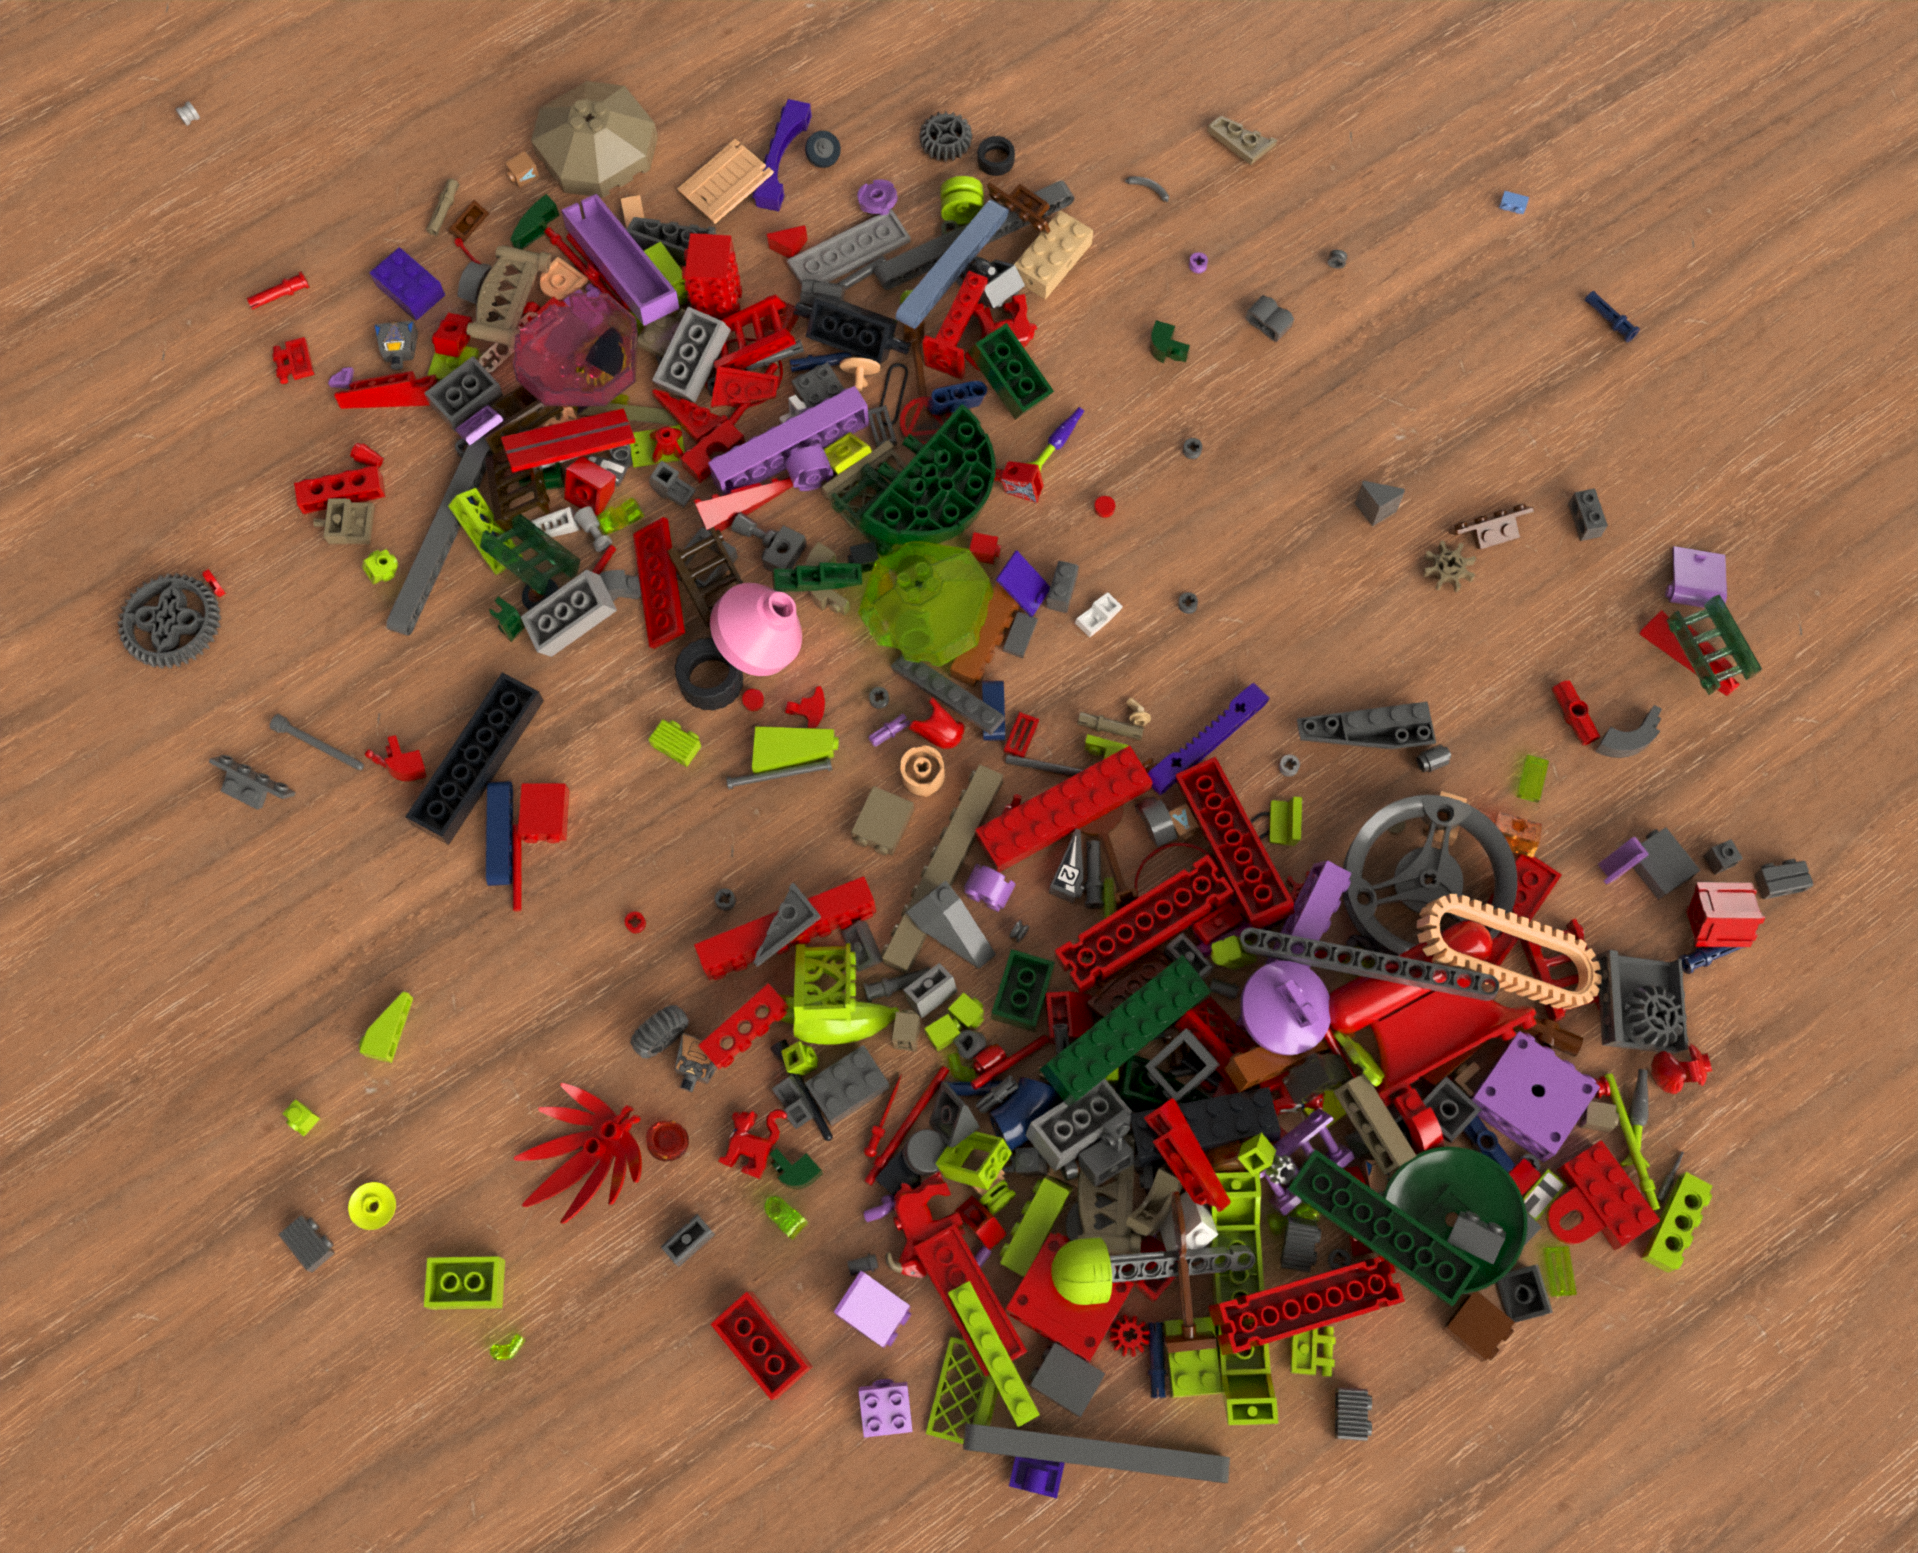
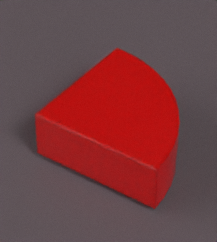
M209 569L202 572L203 577L210 584L217 597L226 594Z

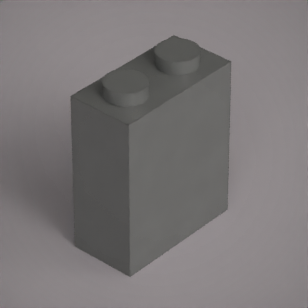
M1666 827L1661 831L1653 830L1646 836V841L1640 842L1649 855L1633 867L1658 900L1694 877L1700 871Z
M1055 1342L1053 1347L1048 1345L1041 1358L1044 1359L1040 1368L1035 1366L1029 1377V1380L1032 1381L1030 1387L1081 1418L1105 1373Z

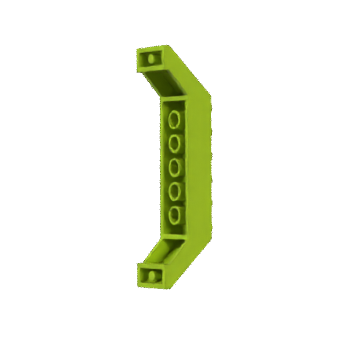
M1250 1172L1216 1173L1231 1203L1221 1212H1218L1216 1207L1210 1205V1213L1218 1235L1210 1242V1248L1225 1247L1229 1249V1246L1246 1245L1254 1254L1255 1263L1247 1270L1231 1271L1229 1269L1226 1272L1212 1273L1214 1304L1265 1290L1260 1236V1172L1253 1176ZM1241 1254L1237 1261H1245L1248 1258V1254ZM1218 1256L1214 1263H1222L1226 1256ZM1215 1325L1222 1397L1227 1424H1279L1277 1398L1275 1397L1270 1370L1269 1343L1254 1346L1251 1349L1238 1353L1222 1355L1217 1335L1222 1334L1220 1326Z

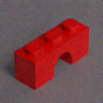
M728 420L718 424L712 433L707 437L701 438L695 447L683 454L681 457L683 468L699 484L711 475L708 464L711 461L709 457L715 452L727 453L733 447L744 444V435Z

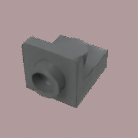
M1125 1109L1103 1124L1102 1139L1109 1148L1112 1147L1117 1153L1122 1150L1121 1137L1127 1134L1130 1129L1131 1115Z

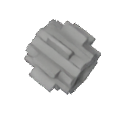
M1275 1154L1272 1165L1265 1169V1174L1271 1177V1182L1276 1185L1279 1182L1287 1185L1291 1179L1295 1178L1296 1165L1290 1162V1157L1285 1154L1282 1157Z

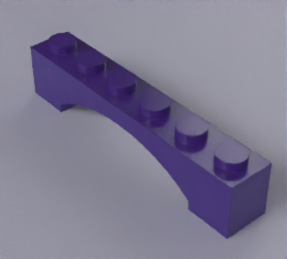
M788 99L786 106L782 107L781 120L777 122L775 137L771 138L770 152L765 155L764 164L766 168L762 170L764 172L769 167L773 174L753 191L756 207L780 211L785 196L783 184L778 181L780 161L791 141L802 131L807 132L812 117L810 103Z

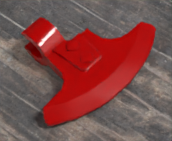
M821 686L816 687L812 697H802L800 705L795 702H787L785 713L804 716L808 720L807 728L816 729L822 720L825 709V697Z

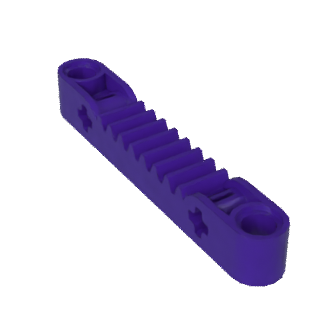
M1255 683L1249 685L1231 701L1229 709L1224 710L1223 716L1218 715L1216 721H1211L1210 727H1205L1204 733L1200 731L1197 738L1193 737L1191 743H1186L1185 749L1180 748L1179 752L1169 754L1148 773L1153 782L1152 789L1158 795L1164 794L1177 782L1176 774L1200 763L1267 704L1270 697Z

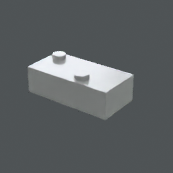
M688 307L652 381L660 388L695 403L731 329L723 321Z
M585 570L522 615L521 619L536 651L552 657L616 612L617 609L601 576Z
M1103 1079L1071 1106L1068 1107L1065 1102H1062L1031 1122L1026 1137L1055 1172L1078 1157L1088 1146L1092 1147L1100 1142L1103 1136V1124L1124 1109L1129 1114H1132V1111L1110 1084Z

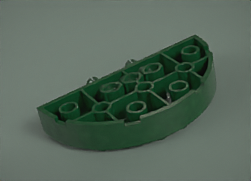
M961 404L925 445L909 434L904 439L902 445L910 449L916 456L902 472L895 470L886 461L883 462V465L879 467L877 472L888 479L891 484L863 514L859 524L861 529L886 542L904 546H928L956 537L977 519L991 493L996 463L993 446L988 434H985L980 426V421L967 407Z

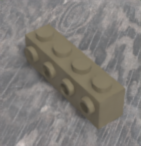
M1364 1074L1348 1081L1333 1091L1384 1175L1416 1157V1154L1375 1088Z

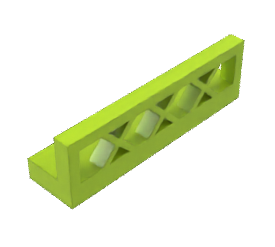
M476 488L456 495L448 507L495 575L502 573L508 565L523 558L509 535L495 523L493 512ZM473 496L477 506L470 504L467 497ZM480 514L487 516L489 523L483 522L479 517ZM492 531L500 535L501 541L494 539ZM504 548L510 550L514 557L508 559L503 552Z

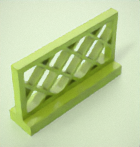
M950 1337L926 1430L927 1435L963 1444L964 1439L958 1436L955 1429L965 1422L972 1424L970 1419L973 1417V1424L990 1426L998 1395V1389L990 1375L984 1376L965 1340ZM955 1344L963 1345L968 1352V1355L958 1361L953 1356ZM971 1358L977 1369L965 1376L959 1364ZM956 1367L962 1379L950 1385L946 1378L947 1373ZM979 1373L983 1379V1384L981 1388L973 1391L967 1380ZM965 1382L971 1394L959 1401L953 1389ZM950 1391L956 1403L944 1410L940 1403L941 1397ZM978 1393H980L979 1400L976 1397ZM973 1397L977 1408L974 1413L967 1416L961 1404ZM959 1407L964 1419L952 1425L947 1413ZM938 1408H940L941 1413L937 1415ZM944 1416L950 1428L942 1433L933 1431L935 1420ZM952 1431L954 1436L947 1434Z

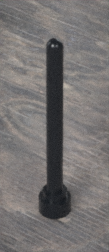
M786 1039L770 1047L774 1057H777L778 1060L781 1059L784 1066L785 1063L781 1051L789 1047ZM789 1073V1075H793L804 1092L814 1113L813 1119L824 1140L831 1141L833 1135L801 1076Z

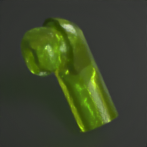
M516 1333L509 1344H494L490 1348L489 1353L497 1361L512 1359L516 1356L526 1339Z

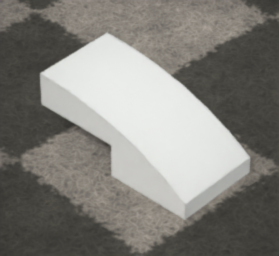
M1107 592L1095 601L1088 611L1079 616L1075 624L1087 636L1091 637L1106 625L1123 606Z

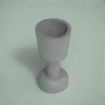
M584 507L574 515L575 521L586 533L591 532L595 539L593 546L597 552L606 550L612 544V539L608 535H602L599 531V521L592 507Z

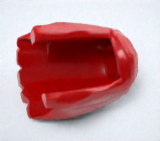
M932 697L929 701V704L933 707V713L930 718L924 721L913 720L908 729L939 748L952 749L962 741L965 726L963 722L958 721L956 723L950 714Z

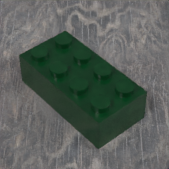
M1007 323L975 343L968 351L1015 420L1047 399L1054 392Z

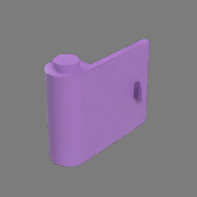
M1674 546L1672 549L1673 581L1671 585H1667L1665 597H1668V601L1671 603L1722 611L1727 599L1725 555Z

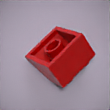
M581 456L566 469L564 499L580 509L592 507L598 519L601 517L614 493L616 475Z

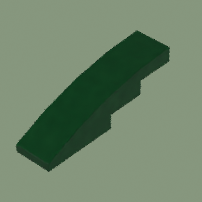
M819 562L818 566L796 565L795 569H773L772 571L773 589L777 592L819 591L863 584L861 564Z

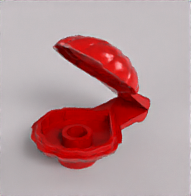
M1690 1044L1688 1048L1692 1061L1679 1062L1671 1053L1661 1051L1653 1057L1651 1076L1661 1090L1670 1094L1680 1092L1684 1082H1698V1085L1704 1086L1707 1072L1712 1071L1708 1053L1702 1054L1696 1046Z

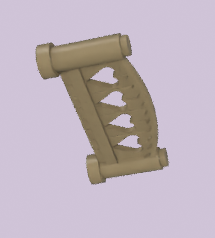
M504 245L497 246L496 258L499 259L483 281L477 299L476 322H469L467 335L473 338L509 345L511 349L521 350L524 330L517 328L537 272H549L551 253L541 252L540 254ZM508 265L513 266L520 272L510 276L503 275L506 272L505 267ZM503 280L509 282L514 287V289L505 291L498 290L501 287L500 282ZM496 296L503 297L509 303L497 307L492 306ZM491 311H495L503 318L494 322L486 321L489 318L488 313Z
M1128 1131L1122 1137L1133 1151L1137 1152L1133 1133ZM1134 1164L1113 1176L1112 1178L1116 1181L1104 1187H1094L1080 1169L1077 1200L1083 1235H1078L1077 1239L1100 1237L1104 1240L1108 1253L1112 1254L1140 1253L1141 1234L1131 1233L1132 1228L1125 1225L1128 1216L1132 1214ZM1103 1193L1115 1202L1103 1208H1097L1095 1203L1098 1199L1095 1195ZM1102 1214L1114 1223L1101 1230H1097L1094 1228V1224H1096L1094 1216Z

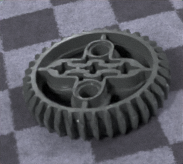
M167 573L165 578L159 575L158 580L151 578L150 583L143 582L142 588L136 587L137 592L135 594L130 593V600L124 599L127 606L121 607L124 613L118 614L121 621L117 622L120 627L118 629L121 635L120 640L136 660L154 668L158 666L164 669L167 666L172 669L174 664L180 667L181 662L189 665L190 658L196 660L198 653L203 655L202 650L204 648L210 649L208 643L215 642L212 636L218 635L216 628L221 627L218 622L221 620L219 614L221 611L215 595L201 581H197L194 577L189 578L185 574L181 577L177 573L174 576ZM182 590L191 591L200 597L205 606V618L198 611L187 608V598ZM161 593L157 607L144 606L151 598ZM135 624L142 631L152 633V644L157 653L147 651L140 646L134 634ZM181 635H196L191 642L178 649Z

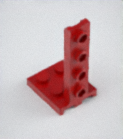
M968 271L936 338L925 336L922 342L925 366L960 380L963 379L965 375L964 350L956 346L987 285V277Z

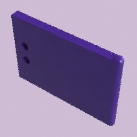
M1015 550L996 578V581L1030 617L1035 614L1050 591V586L1017 550Z

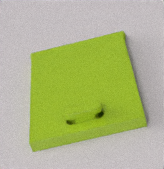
M680 425L671 426V428L681 430ZM657 429L633 432L635 443L630 444L634 468L659 464L661 461L665 463L679 461L680 459L674 456V453L669 456L662 454L661 459L654 463L652 456L657 444L650 439V433ZM681 436L677 443L683 453H685L684 441Z

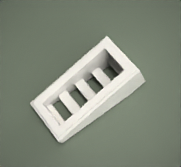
M567 507L532 520L536 540L580 530L579 524L574 519L576 512L571 507ZM541 524H544L546 531H542Z

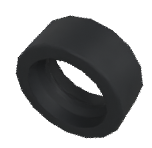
M991 136L980 143L977 151L978 165L983 172L988 175L999 176L1012 169L1015 162V150L1013 144L1008 139L1001 136ZM998 149L1006 152L1008 157L1002 162L995 163L987 160L985 154L990 150Z

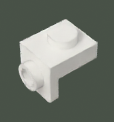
M796 395L788 398L789 413L779 418L781 424L790 417L802 414L807 409L805 402H801Z

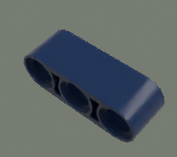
M971 381L937 388L930 396L927 409L934 415H942L955 412L961 404L968 409L978 407L987 393V386L981 381Z
M1004 680L982 681L983 702L1003 714L1005 718ZM1005 720L992 735L983 730V741L1005 740Z

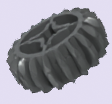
M947 111L944 114L938 112L937 116L931 115L930 120L925 119L924 125H921L919 134L920 145L924 148L925 154L929 153L930 158L936 156L937 161L941 158L945 162L950 158L954 161L956 156L961 158L962 153L966 154L971 146V127L968 125L967 119H962L961 114L955 116L954 111L951 114H948Z
M677 1005L664 1007L645 1020L634 1032L630 1041L633 1046L632 1048L642 1058L647 1059L656 1056L673 1044L685 1032L689 1024L687 1015Z

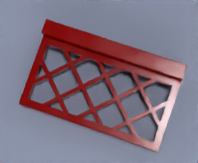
M1210 996L1194 1009L1187 1011L1174 1026L1181 1033L1187 1028L1197 1037L1221 1064L1216 1071L1239 1093L1224 1068L1229 1064V1058L1240 1051L1244 1054L1256 1044L1240 1027L1236 1026V1023ZM1207 1006L1212 1009L1215 1015L1207 1012ZM1209 1020L1216 1022L1217 1027L1210 1026ZM1223 1024L1227 1025L1230 1031L1224 1030ZM1225 1037L1232 1039L1233 1045L1226 1043ZM1239 1041L1243 1042L1246 1048L1240 1047Z

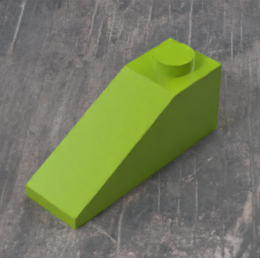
M402 992L367 1029L365 1036H362L359 1043L362 1055L392 1063L413 1001V997L409 993Z

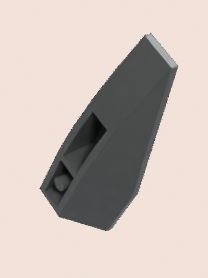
M1428 701L1297 719L1300 741L1382 749H1399L1436 744Z

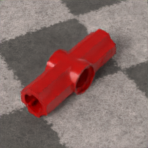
M1565 680L1553 686L1551 690L1564 712L1563 718L1567 724L1572 726L1581 745L1586 746L1598 740L1601 736L1588 714V705L1580 700L1571 681ZM1572 710L1578 711L1580 716L1575 715Z

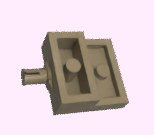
M679 308L674 317L665 315L649 323L636 340L637 346L663 359L686 311Z
M328 499L326 518H314L313 524L314 527H325L324 538L328 544H370L375 506L373 503H352L350 499Z

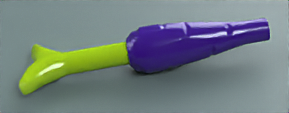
M1078 407L1070 417L1053 431L1048 438V446L1037 460L1029 464L1039 465L1041 472L1042 465L1052 452L1061 449L1068 440L1079 418L1084 413L1082 408Z

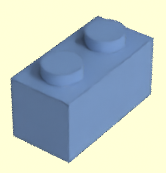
M1504 191L1499 208L1517 214H1524L1529 197Z

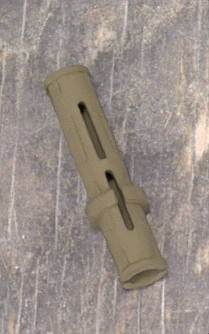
M447 179L443 192L438 196V204L426 228L427 232L431 235L437 236L439 234L448 209L454 203V195L459 187L458 182L454 179Z
M1081 711L1077 725L1096 729L1097 732L1105 731L1141 740L1144 727L1105 718L1104 715L1096 716Z

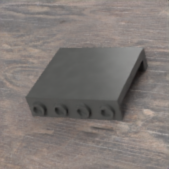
M1608 950L1596 955L1601 968L1597 973L1602 976V982L1598 985L1600 989L1599 1005L1602 1045L1653 1052L1666 1051L1671 1054L1688 1050L1689 1040L1686 1027L1687 1015L1685 1013V992L1681 959L1664 962L1619 956L1618 951ZM1650 984L1654 987H1664L1666 993L1671 992L1675 996L1672 1000L1673 1003H1680L1682 1007L1677 1010L1678 1015L1684 1016V1022L1679 1024L1683 1027V1032L1677 1036V1041L1658 1049H1646L1634 1043L1626 1034L1622 1023L1621 1004L1625 996L1634 989ZM1658 999L1660 1004L1665 1005V1003L1661 999Z

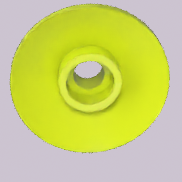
M378 1182L366 1183L357 1188L352 1194L348 1205L349 1216L353 1223L362 1229H379L385 1226L393 1217L396 1209V1199L391 1189L386 1185ZM374 1203L378 1204L376 1211L371 1210V1206Z

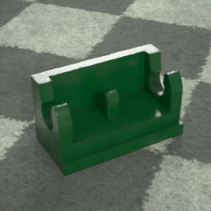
M555 462L556 467L543 469L546 490L565 487L563 467L560 465V462ZM531 475L519 481L520 487L532 482Z
M498 596L494 601L502 608L501 612L496 613L492 609H489L492 617L498 620L500 632L506 635L507 639L512 642L525 628V625L518 611Z

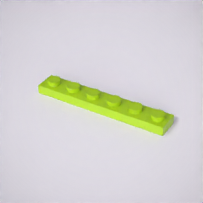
M970 1281L948 1292L1017 1427L1038 1417L1040 1414Z

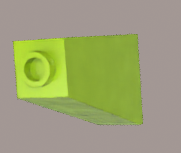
M755 727L752 761L753 773L757 774L833 758L834 750L839 748V737H835L834 729Z

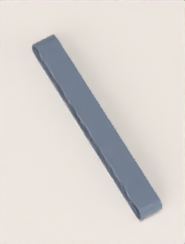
M989 200L900 305L896 313V320L913 329L917 328L1005 222L1009 209L993 200Z

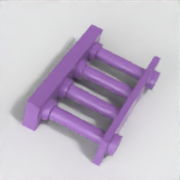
M1320 1108L1312 1112L1308 1118L1273 1145L1276 1150L1275 1154L1282 1157L1285 1154L1291 1158L1290 1155L1301 1147L1306 1157H1308L1313 1150L1308 1140L1319 1132L1329 1149L1324 1156L1338 1166L1344 1168L1356 1158L1350 1149L1341 1143H1335L1326 1127L1334 1119ZM1264 1169L1260 1172V1178L1265 1176L1275 1193L1268 1201L1275 1210L1285 1216L1302 1201L1286 1190L1289 1184L1283 1188L1280 1183L1276 1185L1271 1182V1177L1265 1174L1266 1170Z

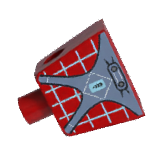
M1009 461L1004 470L996 468L994 481L1002 482L1005 493L1034 503L1038 502L1044 487L1039 465Z

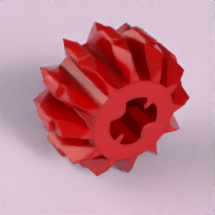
M1124 1315V1324L1118 1319L1114 1321L1119 1329L1110 1328L1109 1331L1117 1334V1336L1110 1337L1109 1342L1118 1341L1113 1350L1117 1351L1122 1347L1121 1356L1125 1357L1127 1350L1130 1349L1131 1357H1135V1347L1140 1353H1143L1144 1348L1140 1343L1144 1345L1149 1344L1150 1341L1142 1338V1336L1149 1335L1150 1331H1141V1328L1146 1323L1142 1321L1139 1325H1136L1137 1316H1133L1131 1323H1129L1128 1316ZM1132 1330L1134 1332L1132 1335L1136 1336V1340L1125 1341L1126 1337H1123V1333Z

